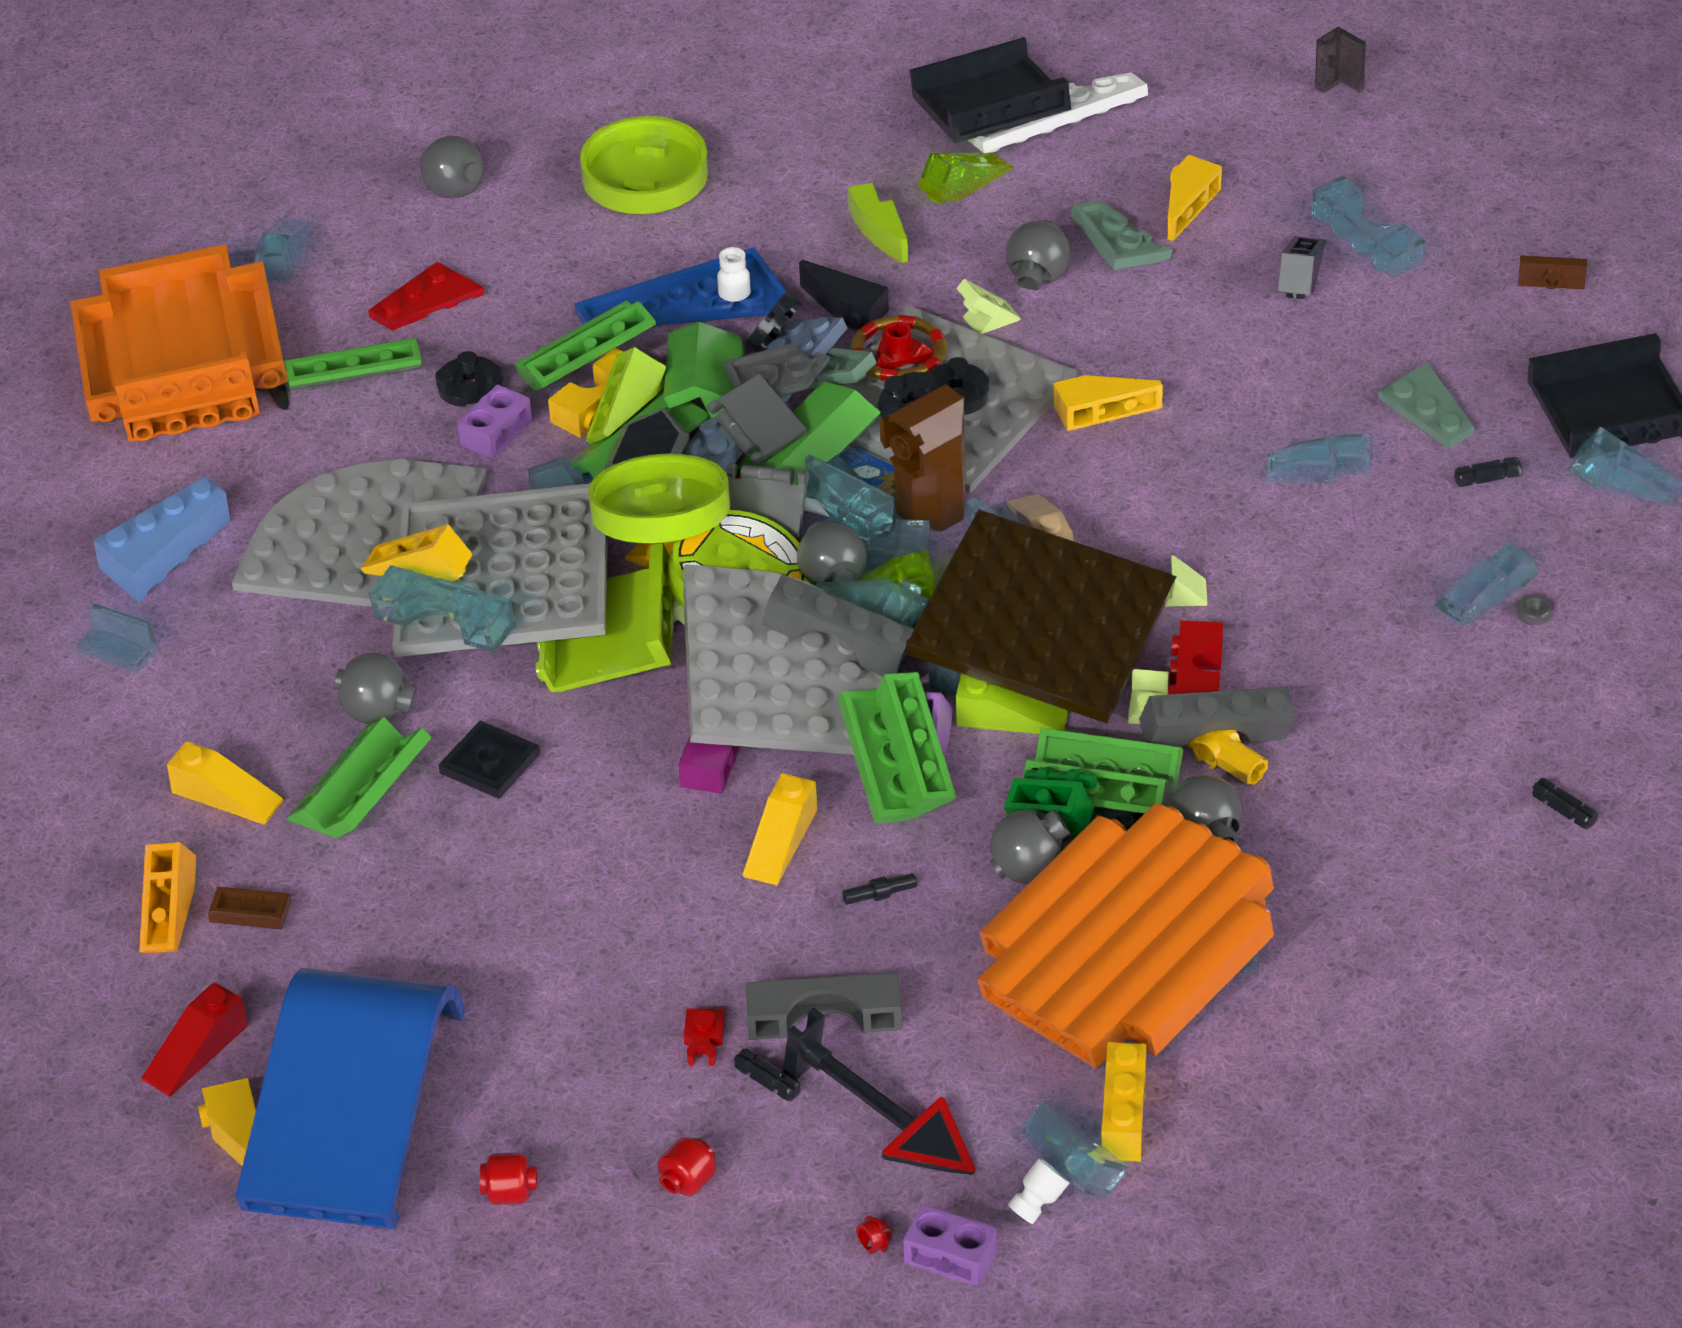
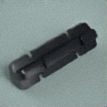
M1514 456L1504 458V462H1500L1498 459L1473 464V468H1469L1468 465L1457 467L1454 472V478L1459 487L1473 485L1472 482L1475 481L1477 484L1502 480L1504 479L1503 476L1506 475L1508 478L1520 476L1522 466L1518 457Z
M1541 778L1533 785L1532 795L1541 802L1548 801L1547 806L1569 820L1574 818V823L1583 829H1588L1596 823L1598 814L1596 810L1587 804L1581 806L1582 801L1560 787L1555 789L1556 785L1548 779Z
M742 1049L739 1054H736L734 1066L745 1075L748 1072L751 1073L750 1078L772 1092L778 1090L777 1095L786 1101H792L799 1095L801 1084L798 1080L790 1075L784 1077L785 1072L761 1057L757 1060L758 1055L749 1049Z

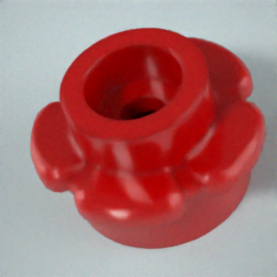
M869 1215L865 1217L864 1222L856 1227L857 1238L869 1254L879 1250L882 1252L886 1251L892 1235L888 1224L883 1219L878 1220L876 1217Z

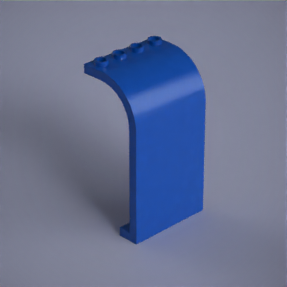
M301 968L294 974L285 993L235 1195L242 1211L396 1229L399 1215L395 1205L436 1025L440 1013L452 1014L454 1020L462 1021L465 1012L461 995L455 985Z

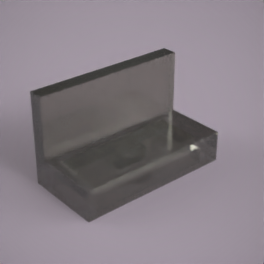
M1339 26L1317 39L1315 89L1325 93L1339 83H1343L1358 93L1364 91L1366 42Z

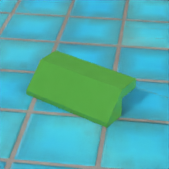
M626 300L514 364L517 372L534 391L539 390L656 325V322L639 301L631 305Z
M699 321L668 333L664 400L669 409L698 397L701 398L707 409V405L711 401L717 400L732 391L733 387L727 376L724 362L744 356L745 341L743 337ZM722 407L717 413L711 414L707 409L711 418L716 417L719 412L725 410Z
M416 338L284 360L289 391L420 369L422 365Z
M823 381L793 411V414L807 429V434L766 458L757 466L793 470L794 481L792 485H798V474L800 471H807L809 473L808 488L879 417L881 412L856 390ZM758 448L738 465L737 473L740 476L743 465L755 466L750 459L754 453L759 451Z
M660 391L624 424L664 407L669 409L664 400V391ZM690 401L669 409L688 434L709 417L705 410ZM624 424L609 437L590 444L563 466L566 472L572 477L589 472L594 479L599 473L604 471Z
M918 672L884 674L875 690L842 691L838 702L875 824L914 819L955 799V791Z
M384 716L374 723L365 726L286 819L336 839L353 831L432 737L423 727L403 737Z
M1041 728L1035 760L1026 759L1024 773L1026 770H1038L1039 767H1050L1056 772L1082 769L1084 773L1096 774L1097 776L1096 787L1085 788L1095 807L1145 814L1155 803L1167 807L1178 785L1184 749L1174 746Z

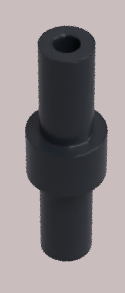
M913 873L890 879L883 876L869 880V883L866 885L843 890L842 897L846 905L872 898L876 902L890 898L892 893L916 888L917 881Z

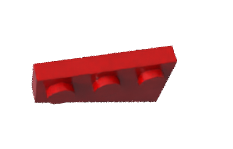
M436 262L368 310L369 318L393 331L428 317L429 313L442 308L450 309L457 306L458 302L470 297L475 299L483 296L484 288L443 264Z

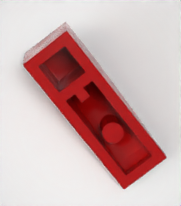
M216 982L209 985L188 1004L141 1077L142 1081L171 1097L248 1026L243 998Z

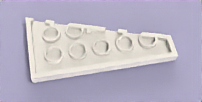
M1133 73L1097 78L1089 86H1075L1074 83H1069L1071 110L972 138L968 141L983 153L996 152L1006 145L1024 142L1034 135L1052 132L1057 127L1068 123L1080 122L1082 118L1093 114L1105 113L1110 108L1121 104L1133 103L1136 99L1148 95L1147 83Z

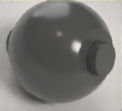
M441 137L432 142L420 157L419 164L423 181L434 194L440 197H464L472 193L479 186L483 178L484 161L482 155L472 142L463 137Z
M1048 220L1030 221L1021 225L1012 233L1006 247V260L1011 272L1016 276L1015 283L1019 287L1038 290L1042 281H1047V284L1058 280L1067 270L1071 259V248L1068 238L1055 223Z
M819 521L812 524L798 546L797 564L801 573L810 581V584L827 592H840L850 588L861 578L866 568L867 551L862 538L854 529L842 523Z
M366 653L350 660L345 670L338 669L333 689L339 691L338 701L348 716L360 723L372 724L383 716L388 721L391 720L397 711L409 713L416 686L406 683L403 669L392 658L379 653Z
M1202 775L1185 779L1175 791L1170 806L1179 810L1185 820L1194 823L1200 822L1206 825L1213 836L1224 840L1231 839L1237 843L1236 834L1243 820V804L1235 788L1227 781L1216 776Z
M1031 809L1015 811L1004 817L992 834L990 851L994 858L990 860V864L1002 879L1008 876L1014 882L1029 884L1065 849L1062 840L1071 832L1054 809L1046 815Z

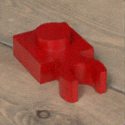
M686 1008L684 1045H689L687 1048V1062L690 1066H694V1059L699 1054L708 1056L709 1066L715 1065V1046L723 1045L725 1009Z

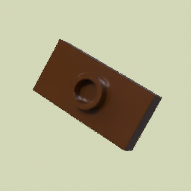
M1520 255L1518 286L1546 287L1548 289H1585L1587 259Z
M217 886L208 912L209 922L282 930L291 904L290 894Z

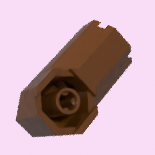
M944 385L879 420L880 441L884 449L891 447L895 454L890 457V460L894 466L896 517L913 530L923 531V528H933V531H944L964 519L966 506L964 398L948 385Z

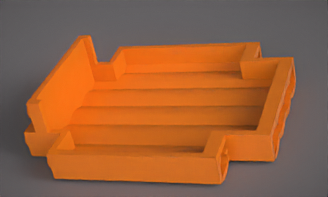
M226 244L98 270L102 295L70 301L85 401L91 422H110L114 418L122 417L128 441H147L161 434H181L194 427L212 428L226 421H245L260 414L255 388L271 389L288 382L264 263L262 261L232 268Z
M1155 803L1128 830L1116 819L1110 820L1097 816L979 932L985 953L997 959L977 979L981 996L1020 1023L1095 1069L1106 1060L1107 1042L1123 1043L1128 1039L1133 1043L1147 1044L1146 1051L1157 1056L1274 936L1271 914L1266 908L1265 898L1274 890L1270 865L1258 855L1252 856L1243 853L1240 847L1231 839L1224 840L1213 836L1210 829L1203 823L1185 820L1180 811L1172 806L1166 807Z

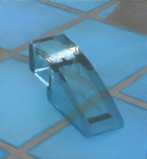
M1346 434L1322 437L1290 445L1267 454V482L1335 484L1336 475H1370L1371 434Z
M1507 541L1488 561L1481 557L1434 605L1435 609L1461 627L1476 621L1524 588L1538 574L1534 558Z

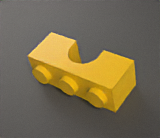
M613 348L592 364L595 387L584 388L569 382L548 399L550 422L579 438L589 432L616 356L623 351Z
M1107 1042L1101 1160L1141 1162L1147 1044Z

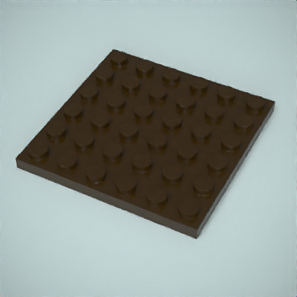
M978 509L918 619L911 637L905 643L907 645L904 654L1107 724L1128 683L1132 669L1135 668L1174 589L1177 576Z

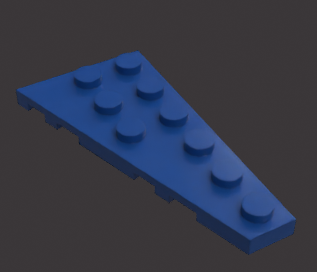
M755 247L743 250L745 252L746 268L750 273L751 293L741 301H726L719 296L717 274L721 268L719 258L574 304L575 314L581 323L585 324L626 300L631 305L639 301L655 319L656 325L654 326L768 315L773 306L786 293V290Z

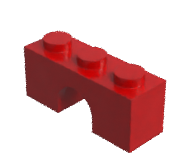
M1180 620V634L1172 635V656H1178V659H1171L1170 681H1176V684H1169L1168 695L1220 691V672L1204 670H1221L1223 622Z

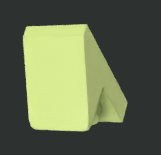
M965 278L956 288L965 298L963 304L969 309L963 318L976 332L984 334L1021 320L1006 300Z
M1171 555V574L1177 576L1165 607L1207 606L1206 579L1180 559Z
M1132 669V693L1128 723L1140 724L1139 718L1149 696L1168 695L1170 672Z

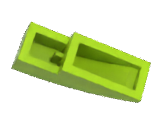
M873 183L849 186V211L861 232L887 255L901 263L908 262L907 237L893 200L880 202Z

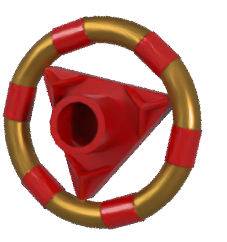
M908 315L886 316L868 322L857 331L850 346V350L863 351L864 342L877 332L884 330L875 356L876 364L866 373V375L881 381H886L894 375L901 376L911 372H929L934 367L942 364L947 353V341L940 329L924 319ZM911 329L927 334L935 350L912 338ZM923 362L921 365L910 369H894L910 364Z

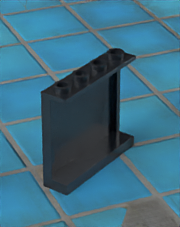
M1025 37L910 69L913 98L954 143L1071 110L1069 82L1064 77L1051 80L1028 57Z
M1657 333L1529 358L1527 382L1570 458L1579 456L1589 457L1599 452L1614 449L1623 450L1629 446L1643 443L1654 444L1663 439L1682 437V394L1660 359L1661 340Z

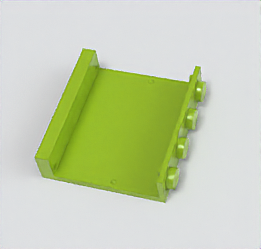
M664 543L650 546L648 569L607 579L605 635L537 642L540 656L539 661H536L535 664L536 673L541 682L545 681L550 692H563L672 664L674 595L668 583L667 565L670 555Z

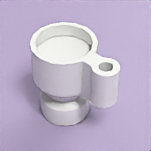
M736 247L726 248L719 254L721 269L717 274L718 294L726 301H741L751 293L750 273L746 268L745 252Z
M1038 1158L1024 1176V1191L1016 1193L1008 1203V1206L1023 1219L1033 1224L1041 1214V1206L1054 1203L1070 1181L1060 1169Z

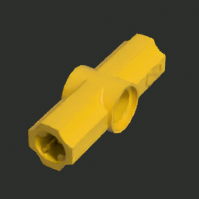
M1235 730L1209 732L1185 744L1193 750L1194 756L1199 762L1201 760L1211 765L1210 769L1219 766L1247 785L1257 783L1268 769V759L1241 743L1239 735Z

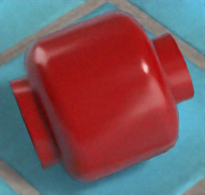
M683 1137L678 1139L661 1155L657 1162L661 1185L672 1194L680 1193L685 1196L696 1194L713 1177L716 1171V1158L713 1149L700 1138Z
M493 1153L488 1157L486 1163L480 1164L481 1195H487L488 1200L494 1205L524 1204L529 1198L530 1190H537V1166H529V1160L524 1153Z

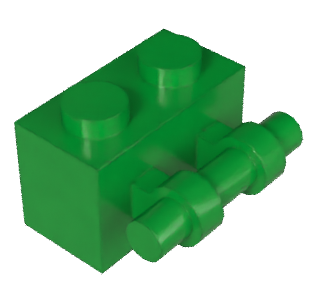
M1039 767L1038 770H1026L1024 778H1013L1004 810L1007 815L1024 809L1036 810L1046 815L1054 809L1068 826L1071 832L1068 836L1077 837L1089 825L1095 808L1085 788H1095L1097 776L1096 774L1084 773L1082 769L1056 772L1050 767Z

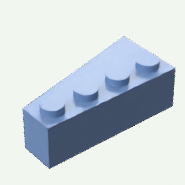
M205 476L94 539L99 569L140 602L147 596V591L155 584L159 585L167 578V574L175 566L183 564L190 557L189 554L198 546H203L231 521L226 492Z

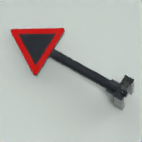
M814 1007L808 1012L807 1026L803 1032L795 1026L788 1030L783 1065L784 1076L790 1075L798 1080L811 1067L817 1071L822 1070L903 1131L882 1151L883 1159L944 1172L967 1175L975 1173V1166L945 1098L939 1097L919 1117L911 1116L832 1056V1052L821 1044L825 1015Z

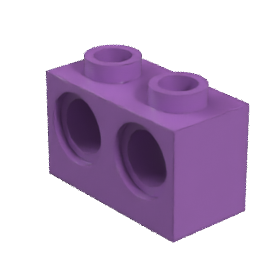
M497 384L470 411L462 415L457 422L460 446L493 459L532 422L530 398Z
M922 1204L903 1239L904 1263L979 1286L997 1252V1228L989 1226L982 1221L970 1220L952 1214L947 1210L936 1209Z

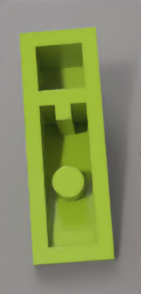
M635 347L617 354L585 441L592 444L609 437L654 398L664 385L662 378L666 366Z
M961 674L956 694L957 726L1040 734L1041 728L1065 731L1068 710Z

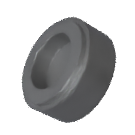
M1526 595L1517 602L1516 615L1525 624L1542 625L1551 619L1552 604L1541 595Z

